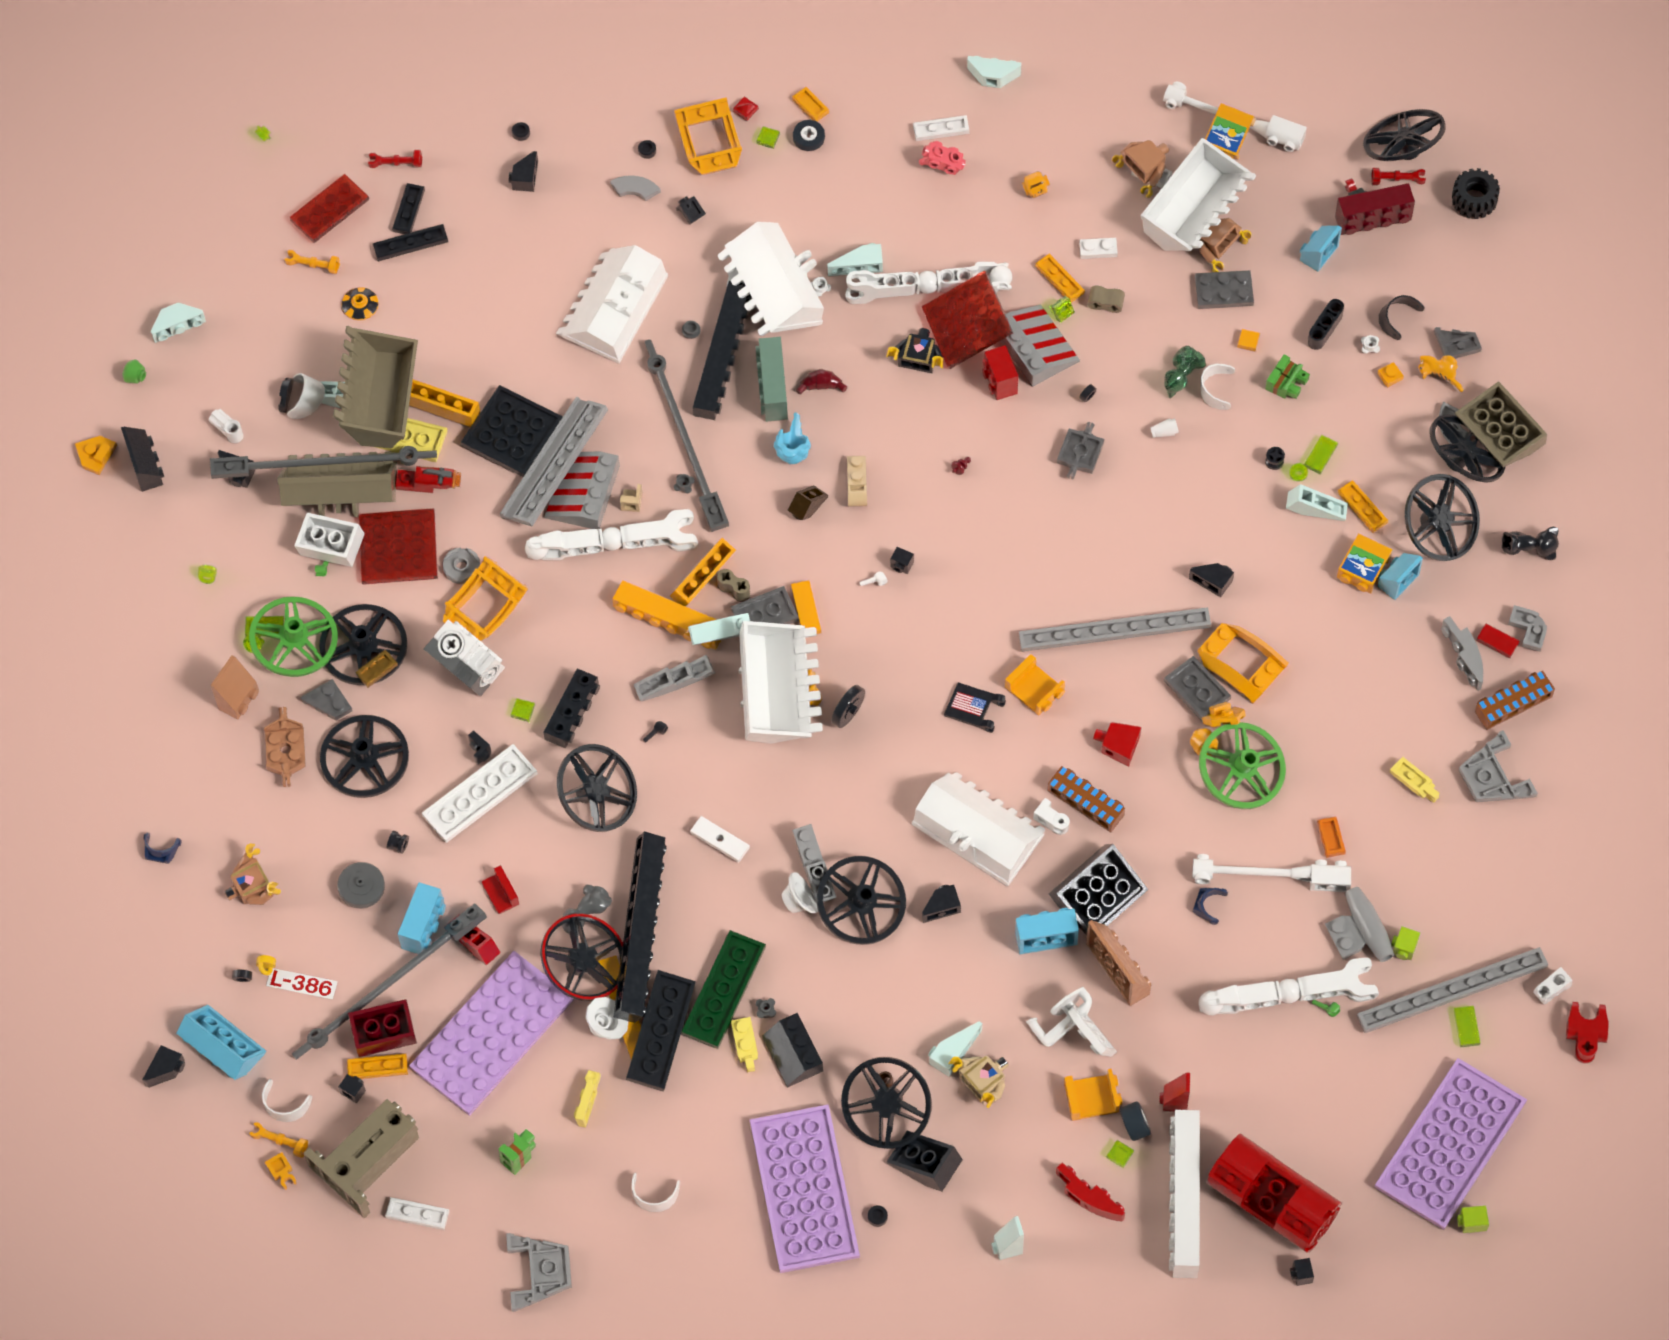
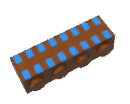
M1544 671L1534 672L1521 682L1518 680L1512 683L1509 688L1505 690L1500 689L1493 696L1480 699L1477 702L1475 713L1486 730H1489L1552 698L1555 688Z
M1061 766L1048 782V792L1110 833L1125 816V807L1120 801L1111 799L1101 789L1097 790L1088 780L1079 778L1069 768L1066 769Z

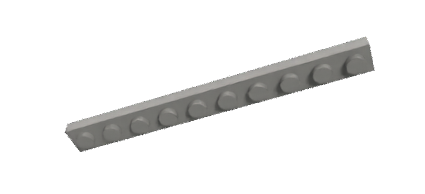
M1207 607L1019 631L1021 651L1024 652L1211 628V621Z
M1539 947L1358 1013L1357 1017L1364 1033H1368L1548 967V963Z

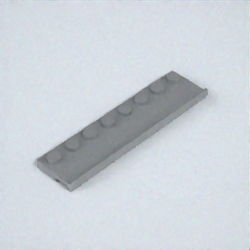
M579 397L574 399L500 512L502 519L506 518L531 527L534 525L608 411L606 405L589 400L583 401Z

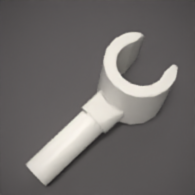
M877 572L874 577L861 581L860 585L864 586L877 581L878 585L882 586L888 580L883 572Z

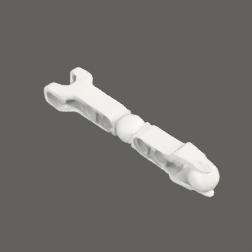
M977 262L975 266L944 269L940 272L936 270V274L932 271H923L920 274L918 272L874 274L866 270L853 271L847 275L846 283L848 288L845 297L850 304H866L876 298L909 296L915 293L919 294V291L925 294L934 293L936 290L937 293H940V291L945 293L976 291L977 294L984 295L997 293L999 290L1012 289L1010 283L1013 275L1008 268L1009 263L1006 262L999 264L995 262ZM990 273L989 279L991 282H982L980 275ZM857 278L860 282L854 283L852 279ZM859 293L857 297H852L850 294Z
M683 509L670 512L664 520L620 526V530L616 527H609L603 532L601 529H587L571 532L553 531L540 536H534L526 541L525 552L528 558L533 560H563L571 556L604 552V548L609 551H615L621 546L623 549H635L667 545L679 552L695 549L698 545V540L694 534H686L679 531L681 527L690 525L694 519L691 510Z
M1358 958L1350 960L1343 970L1299 977L1296 981L1294 979H1285L1280 983L1278 981L1243 986L1232 985L1217 991L1209 990L1200 996L1199 1010L1211 1016L1216 1014H1236L1240 1011L1279 1005L1281 1001L1291 1004L1298 999L1299 1001H1309L1343 995L1355 1002H1363L1375 999L1379 995L1377 986L1364 985L1358 979V975L1368 972L1372 967L1370 958Z

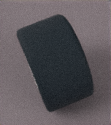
M1136 1101L1120 1108L1122 1120L1132 1141L1151 1135L1148 1121L1139 1102Z

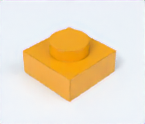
M1394 362L1379 369L1377 373L1387 388L1404 378V375Z

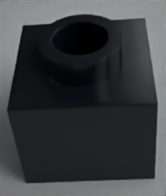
M896 547L890 558V567L898 573L908 574L914 563V553L900 547Z
M348 1074L338 1086L340 1094L356 1104L366 1091L364 1082L359 1077H351Z
M1310 1258L1294 1260L1293 1266L1290 1268L1291 1278L1296 1281L1297 1286L1313 1283L1314 1273Z

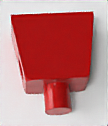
M1111 722L1107 732L1096 729L1093 740L1103 742L1101 752L1104 755L1129 767L1141 736L1142 727Z

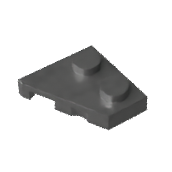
M1441 327L1434 329L1444 356L1448 355L1456 359L1481 352L1482 350L1475 332H1461L1454 329L1452 331L1441 330Z
M333 679L301 697L304 704L315 707L317 711L326 713L328 717L336 721L353 711Z

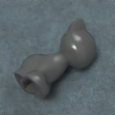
M586 884L583 888L585 896L578 904L577 909L568 908L564 912L563 917L571 914H601L610 906L612 898L609 897L608 892L604 888ZM575 921V925H576V929H577V934H578V936H579V932H578L579 929H578L577 923H576V921ZM581 921L582 928L584 927L585 921ZM568 922L563 924L562 927L570 935L571 930Z

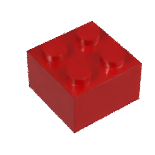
M1006 345L985 351L984 359L982 360L984 366L982 373L984 378L988 379L990 383L988 387L991 395L994 394L996 400L1018 394V374Z

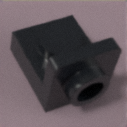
M686 196L678 201L680 205L676 209L682 212L689 224H692L706 214L695 196L691 198Z
M473 730L468 735L469 745L476 751L474 759L479 765L490 757L492 751L490 744Z

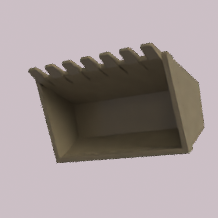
M348 325L345 332L351 338V342L345 339L343 346L349 352V356L343 353L341 358L342 362L347 365V369L340 367L339 374L345 379V383L338 381L337 388L343 393V397L336 395L335 403L341 407V411L334 409L333 417L339 421V426L361 446L393 448L405 437L418 340L352 328Z
M369 452V455L377 454V452ZM337 453V457L345 456V453ZM353 453V456L361 455V453ZM306 454L304 459L313 458V454ZM321 454L320 458L329 457V454ZM289 455L288 460L297 459V455ZM381 461L285 467L277 478L281 506L318 505L319 515L325 516V504H336V513H341V504L352 503L354 517H359V503L396 502L397 462Z

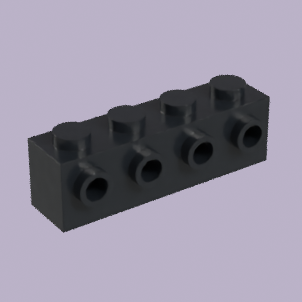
M578 668L576 669L543 732L546 741L565 749L568 743H572L575 736L574 731L583 722L584 712L590 709L593 695H597L600 685L597 676Z

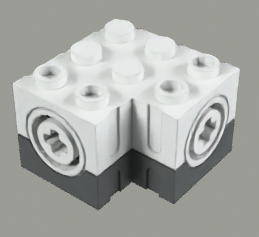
M447 620L424 647L426 652L479 696L483 695L490 684L494 682L505 668L501 664L503 660L457 621L452 623L450 620Z

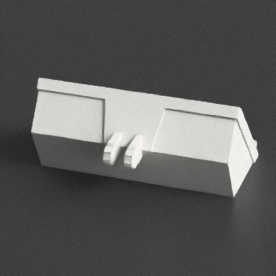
M1201 138L1141 214L1144 233L1164 251H1191L1193 248H1201L1204 244L1202 241H1199L1201 237H1209L1212 234V231L1208 228L1219 225L1221 222L1217 218L1219 214H1227L1230 211L1226 205L1237 202L1239 198L1235 196L1236 192H1244L1247 189V185L1244 182L1254 180L1256 174L1251 173L1213 144Z
M756 222L734 240L724 245L726 249L718 254V258L723 261L731 257L732 262L726 265L724 269L727 273L735 269L738 270L739 274L731 279L734 286L744 281L746 286L738 291V295L740 298H744L751 294L753 299L747 302L744 307L748 311L756 306L759 309V312L753 315L751 320L753 323H757L764 319L766 324L758 329L760 336H764L769 332L774 333L822 325L824 307L807 277V273L817 265L815 259H811L803 264L812 256L811 251L806 250L798 256L795 255L778 223Z
M957 772L954 774L947 773L931 783L916 807L912 825L1008 887L1045 835L1043 834L1045 828L1041 826L1034 828L1029 825L1032 821L1027 817L1020 819L1015 816L1018 812L1013 808L1006 810L1001 807L1004 803L1000 799L992 801L988 798L989 792L986 790L978 792L974 789L975 783L971 781L964 783L960 780L962 775Z

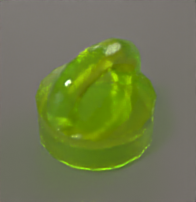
M200 565L197 573L199 580L205 584L213 583L217 575V568L211 565Z
M255 633L256 645L260 650L265 640ZM247 635L243 640V645L248 652L253 653L250 647L249 635Z

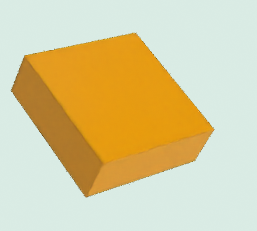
M1242 329L1237 348L1255 352L1260 333Z

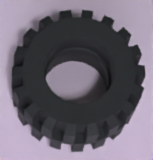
M1472 168L1469 169V172L1465 170L1462 172V175L1459 174L1457 180H1455L1452 192V204L1455 205L1456 211L1460 210L1461 215L1466 214L1467 218L1472 216L1474 219H1478L1479 216L1484 218L1486 214L1490 215L1496 208L1500 193V185H1498V180L1494 179L1495 176L1493 174L1489 175L1487 170L1481 171L1480 168H1477V170ZM1477 190L1482 192L1484 196L1474 197L1467 192Z

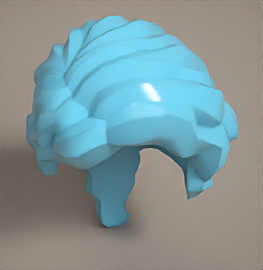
M796 412L793 414L794 419L790 431L783 433V429H781L774 442L777 456L790 465L805 460L811 447L808 436L802 434L800 415Z

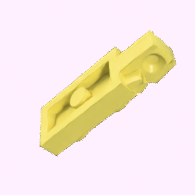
M1404 757L1390 769V773L1421 798L1424 799L1426 797L1433 803L1439 798L1440 793L1434 789L1435 785L1432 783V779Z
M751 1017L731 1020L738 1060H740V1063L745 1062L747 1073L755 1071L753 1060L758 1059V1052Z
M588 1070L584 1078L586 1086L580 1093V1105L574 1111V1118L580 1127L586 1128L598 1092L597 1087L601 1078L599 1072Z

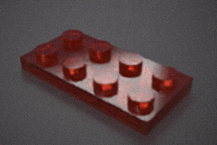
M344 174L290 216V221L315 243L369 201V196Z

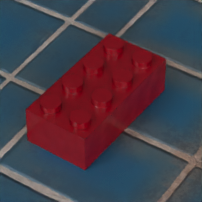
M1406 183L1339 197L1335 218L1337 225L1342 227L1341 235H1351L1363 230L1370 231L1378 227H1389L1392 224H1404L1411 221L1415 200L1410 184Z

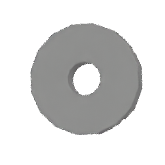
M455 548L449 551L443 560L444 574L450 581L458 584L466 583L474 570L480 566L478 555L469 548ZM460 562L467 564L463 569H459L456 566Z

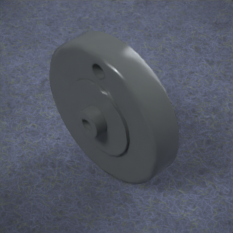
M358 862L349 865L341 872L337 888L341 899L347 905L353 908H368L376 904L383 896L385 881L381 871L376 866L366 862Z

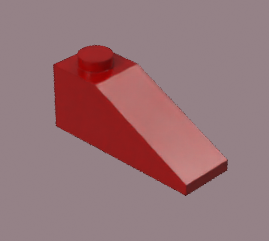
M477 926L458 940L473 956L485 965H488L501 953L492 937Z
M1186 1072L1164 1085L1163 1092L1159 1093V1104H1163V1111L1187 1110L1190 1095V1073Z

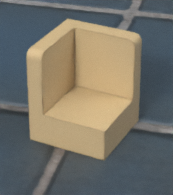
M642 484L637 485V490H623V495L620 498L621 511L640 512L643 493Z

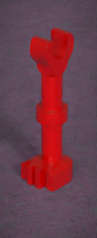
M414 150L413 157H400L399 155L382 157L376 153H370V159H375V161L368 162L370 168H376L382 164H394V166L413 164L415 167H422L423 156L421 150Z
M1372 168L1371 182L1372 185L1378 186L1381 179H1394V181L1412 180L1422 185L1425 184L1426 178L1419 176H1424L1425 170L1419 169L1412 173L1400 172V170L1381 172L1379 168Z

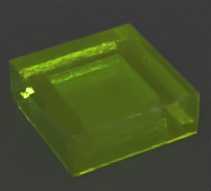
M763 126L757 138V144L774 149L780 131Z
M516 698L511 718L530 722L535 703Z
M1117 1140L1106 1158L1124 1168L1133 1155L1134 1150Z

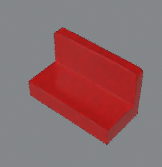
M500 865L494 868L495 875L482 881V885L498 914L519 905L518 896Z

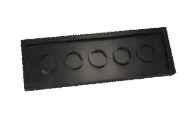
M661 970L657 971L626 1076L627 1081L664 1092L696 981Z

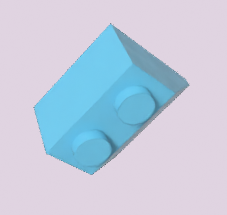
M1321 226L1318 231L1315 230L1308 244L1304 243L1300 249V261L1319 272L1339 247L1342 227Z
M1403 553L1399 558L1395 557L1390 563V567L1387 570L1384 569L1379 574L1377 587L1396 600L1419 576L1423 558L1419 555Z

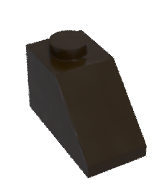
M814 485L797 491L788 511L798 520L808 519L818 510L829 495Z

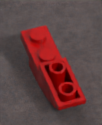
M1063 1162L1056 1168V1175L1067 1184L1065 1186V1194L1075 1203L1103 1218L1120 1222L1125 1219L1124 1207L1119 1202L1115 1203L1110 1198L1111 1196L1106 1189H1100L1096 1185L1090 1190V1185L1084 1179L1080 1180L1076 1176L1075 1170L1069 1165L1066 1166Z

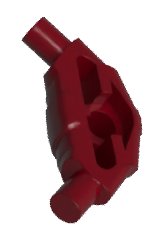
M817 369L808 373L796 388V392L801 395L806 389L810 391L814 389L836 388L845 392L847 386L832 371Z

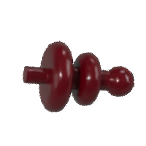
M965 457L964 460L953 461L951 464L952 473L962 475L968 467L967 464L971 462V458Z

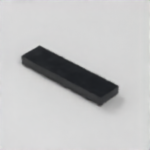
M441 224L373 243L377 260L382 261L447 243L448 238L444 225Z

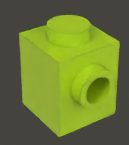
M1401 926L1399 935H1394L1391 946L1394 947V955L1402 960H1412L1421 932Z
M1486 1205L1463 1207L1461 1209L1460 1215H1457L1458 1227H1462L1463 1233L1488 1230L1489 1220Z

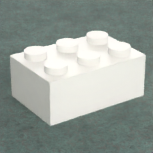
M307 513L294 546L301 556L352 567L365 533L359 524Z

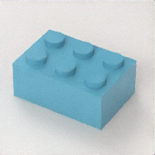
M418 883L397 934L401 949L420 954L431 945V936L433 932L436 933L439 926V916L443 915L446 909L441 889Z
M1062 908L1056 912L1043 911L1038 915L1024 914L1016 918L1015 935L1019 955L1078 945L1079 929L1075 909Z

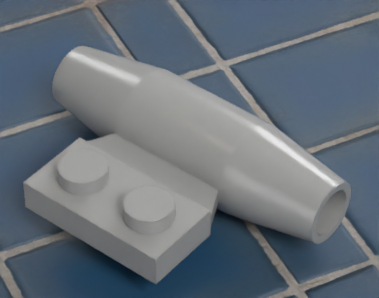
M1359 887L1348 890L1345 896L1352 916L1342 915L1325 924L1342 959L1344 960L1360 952L1365 944L1368 945L1380 962L1391 959L1394 956L1388 933L1374 906Z

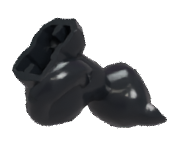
M1554 526L1549 527L1545 531L1540 532L1536 538L1519 531L1504 532L1502 536V549L1508 555H1516L1521 550L1528 551L1535 548L1540 556L1545 557L1547 560H1555L1556 550L1559 546L1557 538L1559 529Z

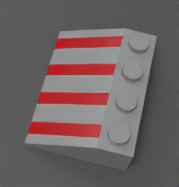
M1042 305L1012 311L994 320V333L1003 346L1006 345L1010 356L1032 387L1080 362V359Z
M601 451L580 452L551 497L545 518L589 529H600L620 467L619 456Z

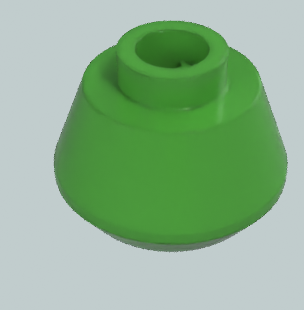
M136 359L130 360L125 365L122 373L124 381L138 384L140 381L142 382L146 377L145 367Z

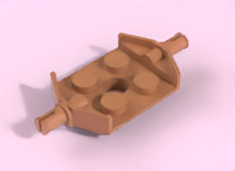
M280 707L279 719L264 727L266 768L268 771L282 776L283 787H290V777L292 774L306 766L304 727L302 723L288 719L287 708L283 707L282 710V707ZM284 746L291 748L288 753L281 752V748Z

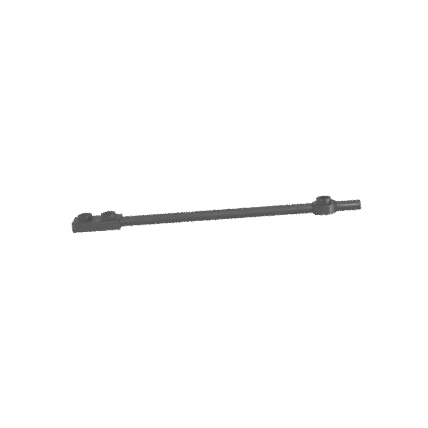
M646 340L645 345L650 355L647 362L648 369L651 373L658 376L704 496L699 497V501L710 530L713 532L729 527V522L717 491L710 492L664 374L666 360L662 355L656 353L652 340Z
M405 446L399 453L248 462V456L210 458L211 479L249 476V470L394 460H400L402 464L411 466L418 459L437 458V450L417 451L413 446Z
M475 903L467 908L466 911L444 927L447 932L324 1029H313L307 1036V1042L292 1053L293 1057L297 1060L311 1048L318 1049L323 1047L328 1041V1035L349 1019L348 1013L364 1008L451 938L458 941L487 918L485 912Z

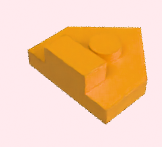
M97 436L75 443L83 469L100 475L116 449L117 442L103 436Z
M1223 702L1209 707L1210 715L1202 717L1203 724L1211 727L1221 726V723L1237 725L1240 723V719H1243L1246 715L1244 709L1239 707L1231 708L1230 703Z

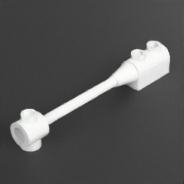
M1176 81L1173 85L1169 84L1163 101L1166 102L1165 105L1169 109H1175L1176 106L1181 108L1183 103L1216 115L1218 107L1187 97V88L1183 83ZM1275 115L1272 116L1270 122L1256 120L1253 127L1250 126V129L1264 136L1269 145L1276 146L1277 143L1282 144L1287 152H1293L1294 149L1299 151L1307 131V127Z
M1199 854L1197 859H1193L1192 878H1195V883L1202 885L1209 884L1210 879L1213 878V873L1291 877L1310 882L1311 891L1347 892L1351 887V866H1347V862L1341 860L1336 861L1335 865H1327L1326 860H1316L1315 864L1309 866L1278 869L1213 865V859H1209L1207 854Z

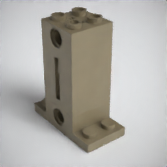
M388 1099L326 1158L319 1151L316 1150L314 1152L310 1147L304 1152L308 1166L364 1218L370 1214L369 1203L364 1192L419 1139L418 1128L413 1117L409 1114L407 1116L401 1112L402 1108L395 1101L391 1103Z

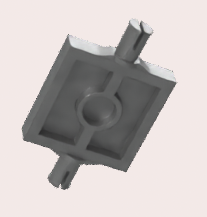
M1087 422L1084 431L1068 429L1057 458V463L1070 468L1067 474L1069 479L1070 477L1071 479L1075 478L1077 470L1093 474L1105 440L1092 434L1095 426L1094 423L1090 425V422Z

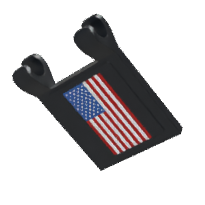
M958 682L944 716L993 733L995 729L994 722L984 720V717L991 702L1000 707L1005 706V695L990 693Z

